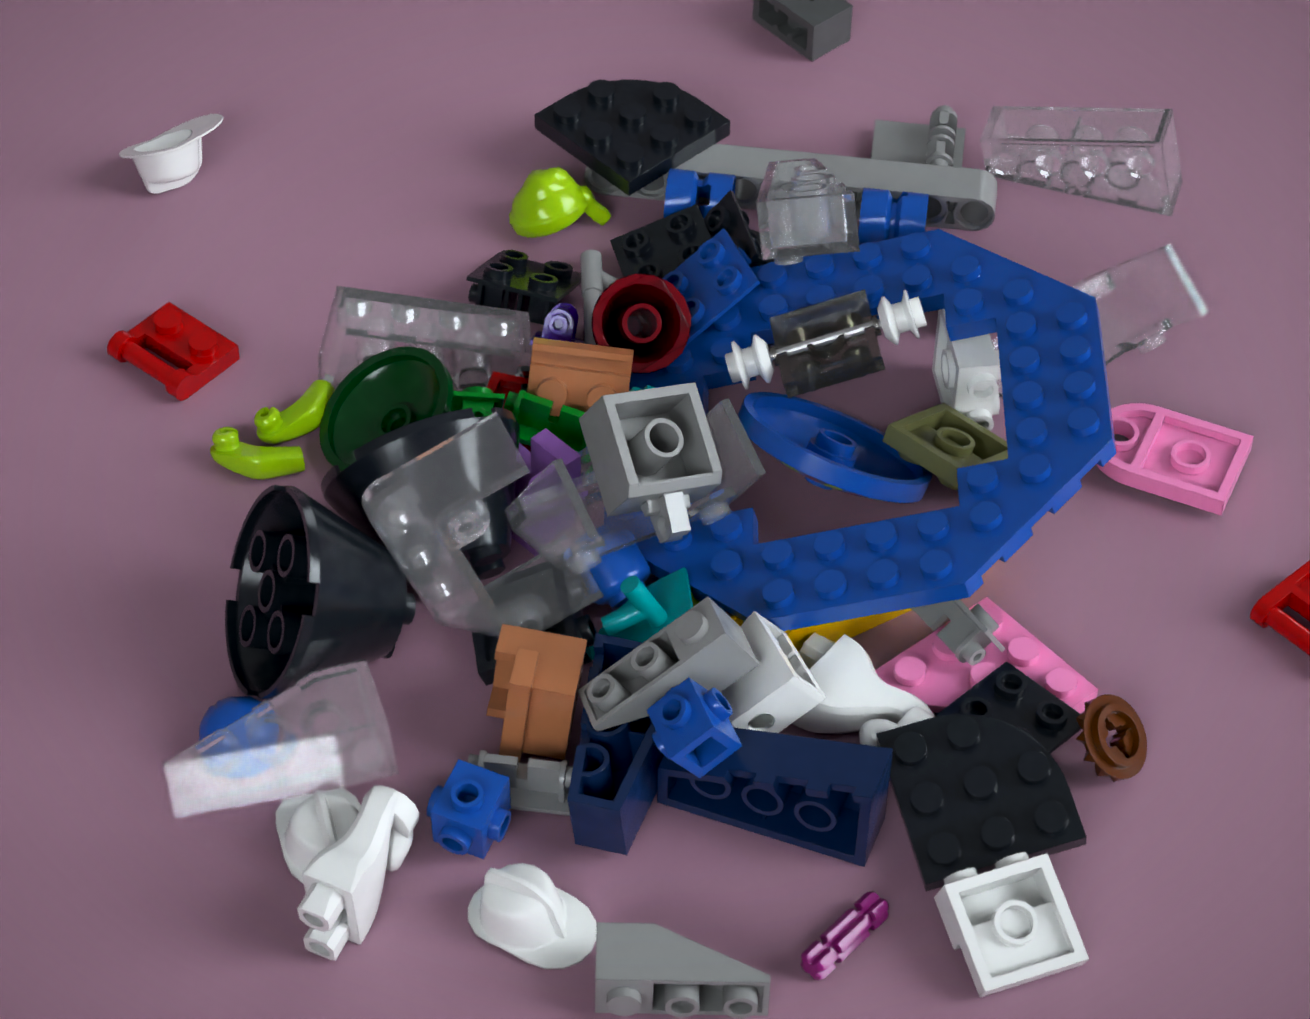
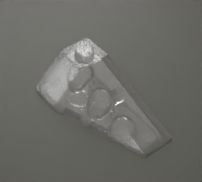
M365 659L316 670L296 681V684L270 700L266 699L252 708L253 711L224 729L216 730L163 763L175 818L312 794L315 790L328 791L399 774L388 721Z

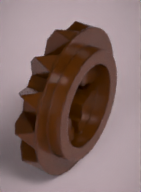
M1111 694L1101 695L1085 702V712L1076 718L1083 730L1076 738L1077 741L1084 744L1086 749L1083 761L1094 762L1097 776H1109L1113 782L1135 776L1142 769L1147 755L1146 733L1136 711L1124 699ZM1116 729L1117 732L1112 735L1113 739L1110 741L1109 747L1105 740L1109 735L1108 730Z

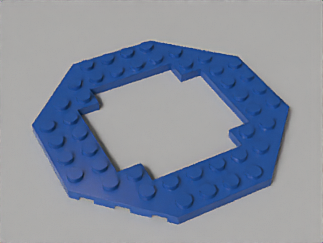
M941 229L921 233L916 232L902 237L867 242L858 246L829 252H818L809 256L751 267L760 284L685 346L682 354L670 365L655 372L632 373L629 391L632 387L644 389L646 385L658 388L695 382L709 425V389L742 383V381L732 382L725 360V354L733 352L732 341H735L741 349L751 346L753 335L755 334L767 344L853 327L879 319L877 308L882 296H885L891 304L902 301L903 290H906L909 299L919 296L924 313L945 309L946 328L950 341L997 332L1008 459L957 468L959 506L759 543L758 519L753 507L708 516V495L700 502L690 503L691 507L688 508L687 514L691 531L678 541L660 543L650 516L645 517L642 511L607 516L605 509L604 529L607 528L610 535L621 532L630 534L648 562L651 574L660 579L685 567L688 572L690 590L693 597L698 601H702L708 596L724 612L727 611L736 616L743 623L755 611L783 631L969 598L984 584L982 575L998 560L1006 562L1033 536L1031 527L1048 511L1055 514L1082 488L1080 479L1096 464L1103 467L1116 454L1100 314L1096 297ZM756 376L750 378V381L756 380Z

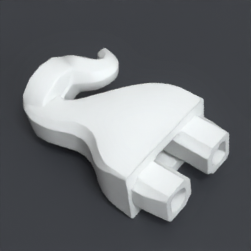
M814 632L803 643L799 654L826 698L794 721L792 724L822 734H846L860 731V744L878 747L877 733L935 717L928 705L921 699L884 682L874 670L867 652L846 634H843L835 643Z
M382 785L373 786L364 795L359 813L348 832L336 843L319 852L302 873L306 895L299 904L297 911L299 919L307 926H310L303 938L305 949L336 961L347 940L361 945L378 910L386 870L395 871L401 866L413 841V829L419 821V811L406 795L393 788Z

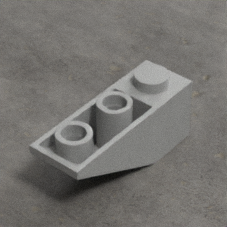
M707 596L577 691L592 727L598 732L649 716L647 709L664 697L669 689L681 684L688 677L707 690L714 687L722 692L757 667L759 663L743 629Z
M597 922L595 1013H612L617 1016H631L634 1014H670L675 1017L728 1015L733 1018L768 1016L769 974L655 923Z

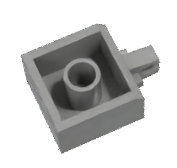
M696 383L603 395L579 418V422L607 516L642 511L645 517L650 516L660 543L682 539L684 535L691 531L687 514L688 508L691 507L690 503L700 502L721 484L722 467Z

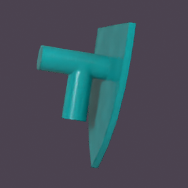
M683 567L647 587L644 586L637 576L626 578L622 582L620 589L628 601L619 609L601 617L603 627L598 633L645 642L693 607L686 568ZM592 646V647H590V653H591V658H592V660H593V659H594V649H593V646Z

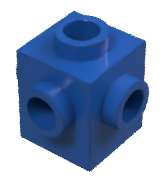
M690 677L681 684L669 689L664 697L647 709V713L656 729L652 733V739L657 748L666 758L674 761L698 778L704 776L742 747L728 718L733 714V710L727 699L716 688L712 687L710 690H707Z
M458 759L444 787L441 785L435 787L427 805L426 815L431 817L433 841L438 842L451 853L457 855L468 853L484 859L493 841H502L510 824L511 796L509 777Z

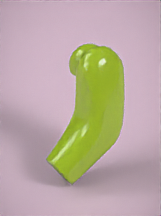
M316 380L312 382L305 393L294 404L279 412L275 407H271L270 410L267 407L260 409L254 417L258 438L268 444H279L296 439L317 429L321 424L325 407L335 391L333 385L325 380Z
M233 427L219 428L212 435L214 445L211 446L210 453L213 460L219 465L245 477L264 480L305 471L304 457L300 446L266 447L247 444L239 441V433Z

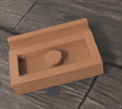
M534 337L527 393L554 401L550 416L559 417L563 405L586 412L603 395L629 392L634 350Z

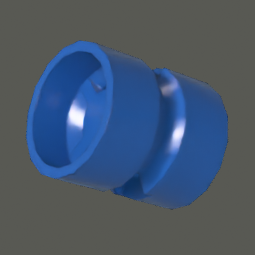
M670 168L665 192L664 217L695 204L699 207V197H704L710 200L709 205L699 207L704 219L710 209L716 206L730 190L735 194L736 175L709 172L702 179L699 178L696 171Z
M863 188L857 246L867 242H877L906 236L911 233L925 232L929 194L902 192L897 199L893 198L889 190Z

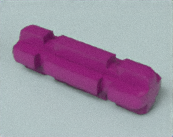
M873 891L864 893L854 903L856 909H848L819 936L822 942L814 941L802 952L800 966L803 971L809 973L815 980L825 979L836 968L834 962L841 963L871 935L868 929H877L888 918L889 905L885 899L880 898Z

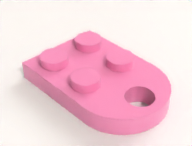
M1130 403L1111 409L1114 434L1123 435L1129 440L1123 442L1115 441L1116 454L1103 467L1096 464L1105 475L1121 484L1222 516L1251 451L1254 436L1151 404Z

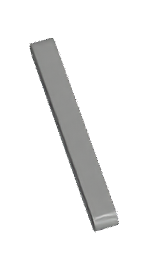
M714 144L675 168L696 171L699 178L702 179L709 172L736 175L735 197L740 208L859 220L863 188L889 190L893 198L897 199L902 192L929 194L926 226L980 231L988 228L995 219L997 180L991 173L981 169L726 144ZM586 166L584 173L585 184L596 193L665 201L668 173L628 196ZM699 197V204L709 205L710 200Z

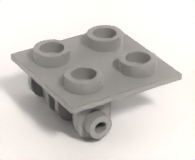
M947 105L939 106L931 113L930 125L875 120L871 159L962 167L966 128H957V114Z

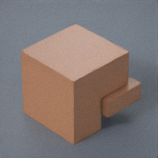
M502 624L495 650L494 660H496V666L486 716L504 719L499 755L518 757V763H520L522 752L565 760L579 693L577 690L580 688L587 639Z

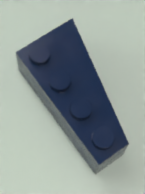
M595 633L593 645L594 659L593 665L589 668L587 683L644 642ZM583 707L580 721V743L576 746L567 799L575 844L627 855L657 793L658 767L664 755L652 739V733L656 729L649 716L597 732L592 727L587 712Z
M734 728L742 747L701 778L693 775L665 756L663 757L658 767L657 803L863 867L866 865L885 819L892 748Z

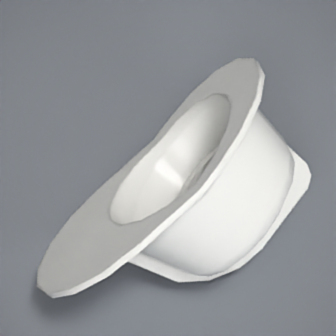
M209 114L194 118L149 141L121 150L119 156L133 159L139 175L150 193L158 194L182 187L195 177L202 164L201 137L217 128L224 118L220 114Z
M310 784L294 790L282 799L276 810V829L284 860L291 874L303 883L302 873L311 860L319 852L336 843L348 832L361 808V804L355 795L342 787L331 784Z
M518 863L510 864L500 869L490 868L485 875L484 885L473 895L468 906V922L477 936L529 964L544 969H564L580 963L592 952L596 942V920L589 908L574 896L555 887L548 874L534 865Z

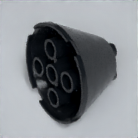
M493 407L491 409L493 416L475 417L472 408L461 409L428 417L397 428L354 450L357 461L349 465L342 472H340L338 465H334L321 482V490L326 502L343 519L391 552L404 556L406 580L415 588L425 589L429 598L440 597L452 592L457 588L456 582L476 576L477 580L489 579L506 569L503 559L511 551L520 426L513 412L507 409Z
M273 485L264 490L250 508L239 532L230 566L231 569H240L236 601L226 600L225 634L228 658L234 679L242 692L248 696H257L258 699L269 700L376 659L390 658L393 655L403 624H411L416 611L415 596L412 593H407L404 556L391 552L297 487Z

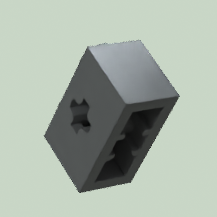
M753 0L752 19L812 62L850 41L853 5L846 0Z

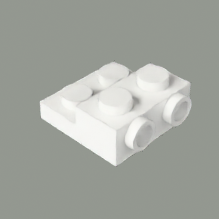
M945 309L938 310L932 372L940 401L991 431L994 426L992 415L999 414L1000 410L997 380H1001L999 350H994L990 334L950 341L946 328Z
M1026 852L1016 853L996 862V869L977 874L975 868H967L955 872L944 879L945 885L934 897L953 949L961 948L979 997L1081 966L1089 960L1048 853L1030 859Z

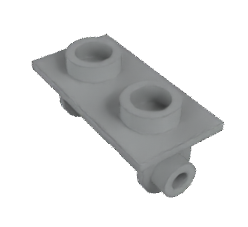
M961 599L911 608L933 631L948 618L950 619V622L936 635L962 663L978 664L985 657V648L991 642L1001 652L1006 649L992 634L1000 626L979 604H976L970 610Z
M481 750L479 755L469 754L468 763L509 777L510 809L570 816L567 799L573 766H569V760L563 759L562 762L529 758L528 764L518 763V757L489 754L487 750Z

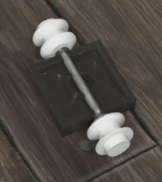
M865 289L771 317L769 319L775 345L770 346V351L767 343L756 334L753 335L751 346L741 349L735 341L731 342L733 352L725 354L731 380L733 383L742 381L745 390L749 389L750 378L760 375L767 383H770L774 373V361L775 367L779 366L787 397L791 398L885 370L878 336L882 335L881 328L885 337L895 345L899 344L900 333L911 331L919 339L918 328L927 326L919 296L909 299L907 291L903 290L902 301L891 304L885 296H882L877 308L879 319L876 314H872Z

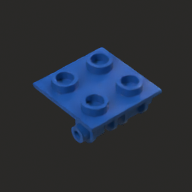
M724 228L710 240L704 242L694 254L674 271L669 272L663 277L664 280L672 283L684 296L691 314V328L686 346L760 284L748 265L752 262L751 259L740 247L737 248Z

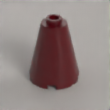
M632 274L614 281L601 293L592 314V333L596 345L634 350L632 373H650L667 367L682 354L690 334L691 314L684 296L672 283L650 274ZM628 317H633L639 322V331L635 335H632L628 329Z

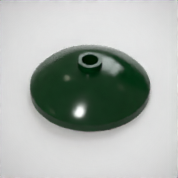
M407 346L380 352L358 365L337 386L325 407L321 419L320 445L327 461L332 466L338 465L340 472H342L349 465L357 461L353 451L362 445L410 423L449 412L454 390L448 369L431 352L422 348Z

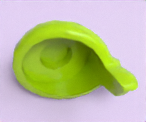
M553 167L547 170H533L528 174L523 186L513 199L512 209L509 213V222L517 235L527 238H539L557 233L569 227L584 212L598 224L604 226L611 218V213L606 207L595 200L589 187L586 185L579 186L566 170L560 167Z

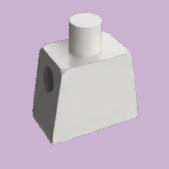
M754 611L740 627L743 629L759 665L721 693L733 710V714L728 718L734 728L779 733L820 704L826 696L787 633Z

